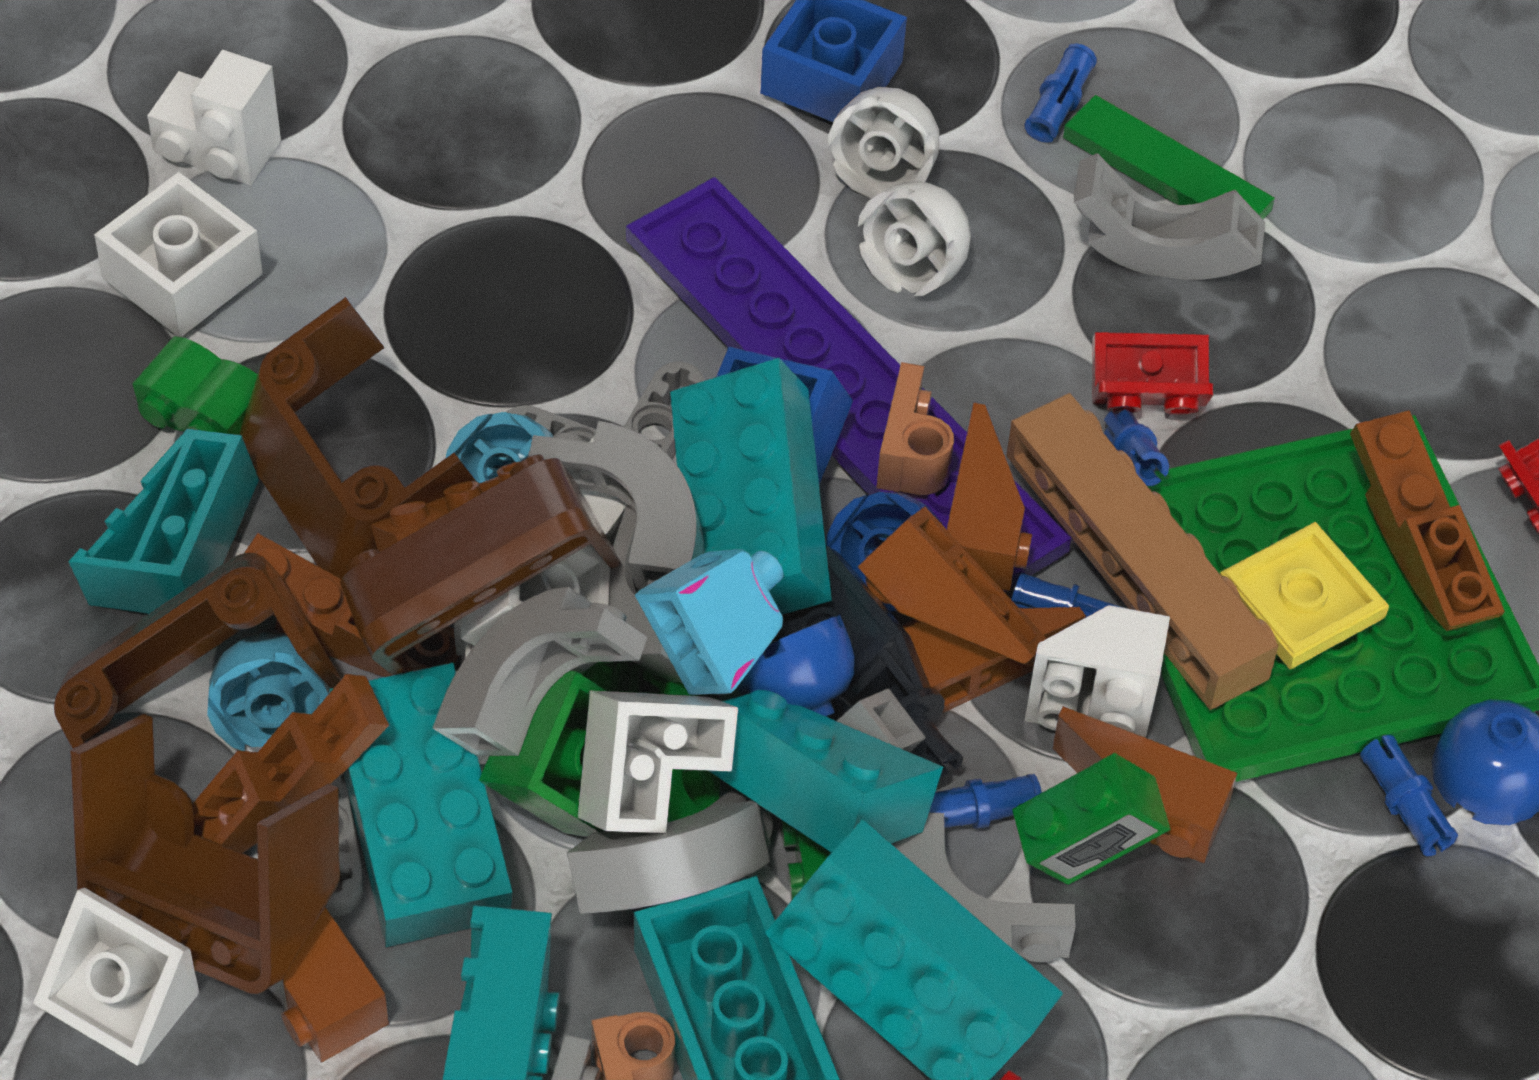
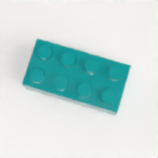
M776 358L670 391L676 462L692 494L702 528L704 553L743 549L749 553L750 557L757 551H765L774 556L783 569V578L769 592L781 615L832 601L808 388L780 358Z
M453 663L369 680L389 726L343 772L385 947L470 929L473 905L511 909L513 892L485 784L479 781L482 772L478 757L433 729L442 701L456 674Z
M863 819L826 858L765 932L766 936L931 1080H990L1032 1036L1063 995L1061 990Z
M757 876L727 884L701 894L634 912V952L658 1015L669 1022L674 1031L675 1060L683 1080H840L790 956L765 935V932L774 923L775 919Z

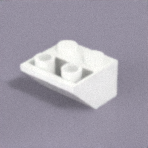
M1108 605L1038 643L1025 721L1039 723L1048 729L1056 730L1058 716L1064 706L1146 738L1160 678L1170 617Z

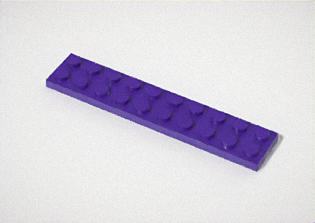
M716 177L707 180L626 225V241L727 347L833 371L852 398L853 403L831 456L869 495L877 492L906 494L929 506L947 529L967 432L931 397L928 415L943 420L950 426L954 434L950 476L946 486L940 491L929 495H916L876 488L880 450L901 365ZM1016 481L1015 484L1025 507L1021 532L1032 534L1027 567L1026 569L1014 568L1011 588L1016 586L1021 572L1032 576L1068 553L1071 544V537Z

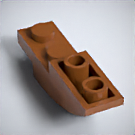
M1410 410L1357 423L1350 435L1371 484L1365 496L1392 554L1418 597L1446 631L1501 617L1505 611L1460 505L1449 506Z
M257 533L244 553H256L263 556L277 570L326 654L346 664L383 677L393 676L371 658L364 645L341 588V579ZM276 620L275 630L285 633L279 621ZM450 626L403 652L413 671L453 663L455 667L461 656H457L454 629Z

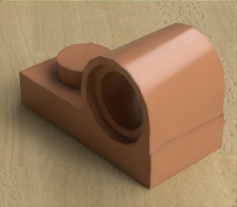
M901 362L880 450L876 486L878 489L916 495H929L940 491L948 482L954 434L950 426L943 420L928 415L932 391L922 390L924 366Z
M636 1012L591 1020L592 1053L596 1067L600 1068L599 1080H672L674 1076L675 1035L670 1023L663 1017L651 1012ZM644 1049L657 1054L656 1057L650 1060H638L630 1055L632 1052Z

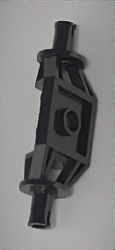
M826 546L832 601L783 614L782 628L770 644L814 624L840 615L850 637L855 655L854 676L848 689L836 699L831 700L835 713L826 717L837 721L860 700L889 688L926 737L910 753L943 766L939 782L947 779L952 773L944 764L949 762L957 770L963 762V756L958 750L954 749L934 725L944 710V698L935 688L930 687L912 639L907 631L870 591L868 586L840 553Z

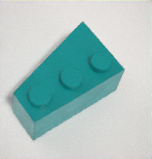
M186 429L142 478L140 481L143 487L142 491L123 511L116 508L105 520L108 529L88 551L80 548L68 561L88 605L151 613L224 563L259 481L242 435Z
M755 690L750 694L723 701L738 707L732 771H708L831 853L862 819L890 843L923 832L943 766L802 706L787 704V701L782 696L771 691Z
M473 905L470 922L471 958L464 957L461 981L467 982L460 1011L455 1010L443 1080H543L542 1076H535V1074L548 1073L552 1035L546 1034L544 1031L556 1032L560 993L548 992L552 913Z

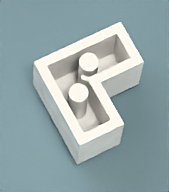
M223 49L202 79L178 71L147 115L153 153L162 155L173 162H183L209 171L217 177L232 179L250 186L281 142L272 66Z
M590 691L577 818L605 831L666 833L672 769L732 771L738 707L705 696Z

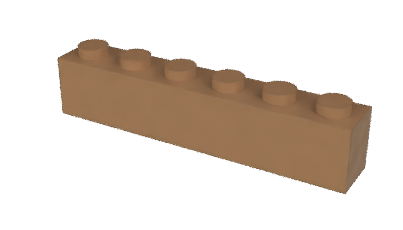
M1068 393L1012 420L1006 454L1007 458L1128 609L1170 617L1164 653L1209 710L1269 680L1278 650V644L1273 631L1265 621L1256 619L1245 606L1234 583L1228 577L1221 576L1205 557L1204 550L1198 539L1190 533L1186 534L1171 516L1164 498L1155 491L1151 492L1137 475L1130 457L1124 451H1118L1104 435L1097 417L1091 411L1084 410L1071 393Z

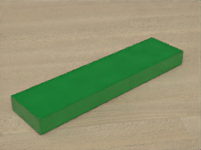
M1094 95L1065 124L1063 133L1065 140L1091 155L1098 153L1110 166L1177 205L1201 203L1236 190L1262 219L1272 211L1275 197L1097 95Z

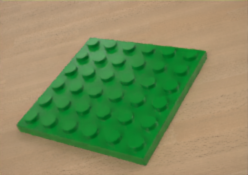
M1413 415L1412 417L1449 506L1460 505L1416 416ZM1352 429L1169 468L1166 476L1160 471H1155L1162 481L1159 484L1147 486L1151 492L1155 491L1164 498L1171 516L1186 534L1190 533L1198 539L1204 550L1205 557L1219 574L1221 571L1316 522L1389 605L1386 618L1291 670L1276 654L1269 680L1212 710H1209L1164 653L1160 673L1195 756L1238 773L1235 782L1360 753L1366 745L1375 739L1379 741L1381 747H1385L1381 741L1384 735H1393L1398 743L1441 734L1449 720L1463 708L1489 699L1510 700L1530 708L1533 712L1539 710V664L1470 525L1469 528L1505 612L1501 617L1446 631L1414 591L1377 524L1365 496L1371 484L1350 433Z

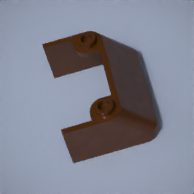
M346 297L276 346L265 356L261 363L240 431L257 475L316 565L340 579L348 572L346 565L351 559L365 551L377 549L371 524L389 518L391 509L408 502L422 501L426 504L445 497L443 491L454 484L467 481L477 482L455 453L449 455L406 487H404L393 471L379 465L362 468L343 482L338 478L295 412L385 348Z
M541 454L528 457L510 470L511 477L385 550L381 552L379 549L365 551L347 563L346 569L348 572L341 579L340 585L359 635L375 662L392 675L412 672L413 670L403 653L404 651L590 544L611 570L622 564L576 481L558 458L545 460Z
M243 553L231 558L76 662L66 673L54 702V713L72 749L102 735L100 730L108 725L113 716L240 630L252 628L275 614L297 654L330 688H335L341 681V677L277 570L263 556L256 553Z
M142 714L70 750L77 890L82 888L88 889L190 948L195 971L251 994L262 993L284 979L339 883L338 787L327 784L258 822V859L194 834L193 806L189 795L173 781L155 774L153 717Z

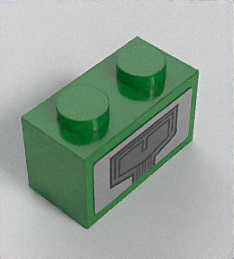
M1116 753L1105 757L1012 809L1026 863L1067 885L1171 830L1155 776Z

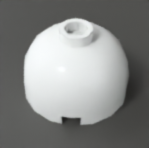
M876 87L861 92L840 110L828 134V147L831 144V152L835 158L832 165L836 174L852 190L871 199L897 184L925 182L939 153V128L930 109L917 96L899 88Z
M923 181L897 184L870 199L859 215L858 227L864 224L863 234L865 239L864 242L859 244L861 256L871 274L891 291L899 293L903 287L911 293H916L914 296H924L950 281L959 272L967 259L971 239L968 217L959 201L943 188Z

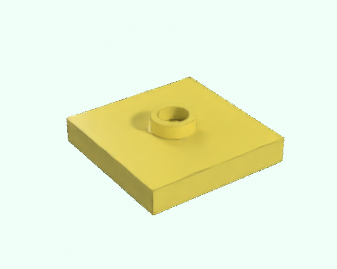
M1316 522L1220 572L1221 576L1228 577L1234 583L1241 601L1255 618L1261 619L1269 625L1278 644L1276 654L1290 670L1386 618L1389 609L1387 602Z

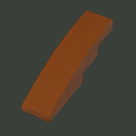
M346 674L312 714L292 712L258 752L237 750L192 803L194 834L243 853L258 843V822L321 787L331 784L346 771L389 726L367 677Z

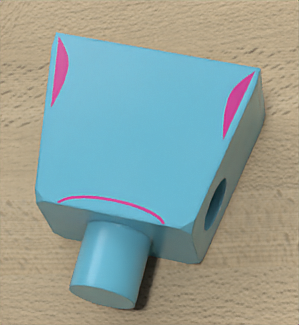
M743 549L707 552L647 585L635 594L637 601L689 695L727 694L734 691L782 628L783 617L769 591L782 580L783 569L778 560L770 553L757 551L750 557L749 553Z

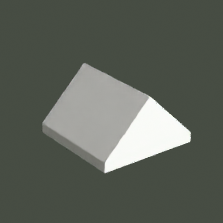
M82 888L76 892L33 1004L138 1066L147 1060L198 996L199 988L190 948L88 889Z

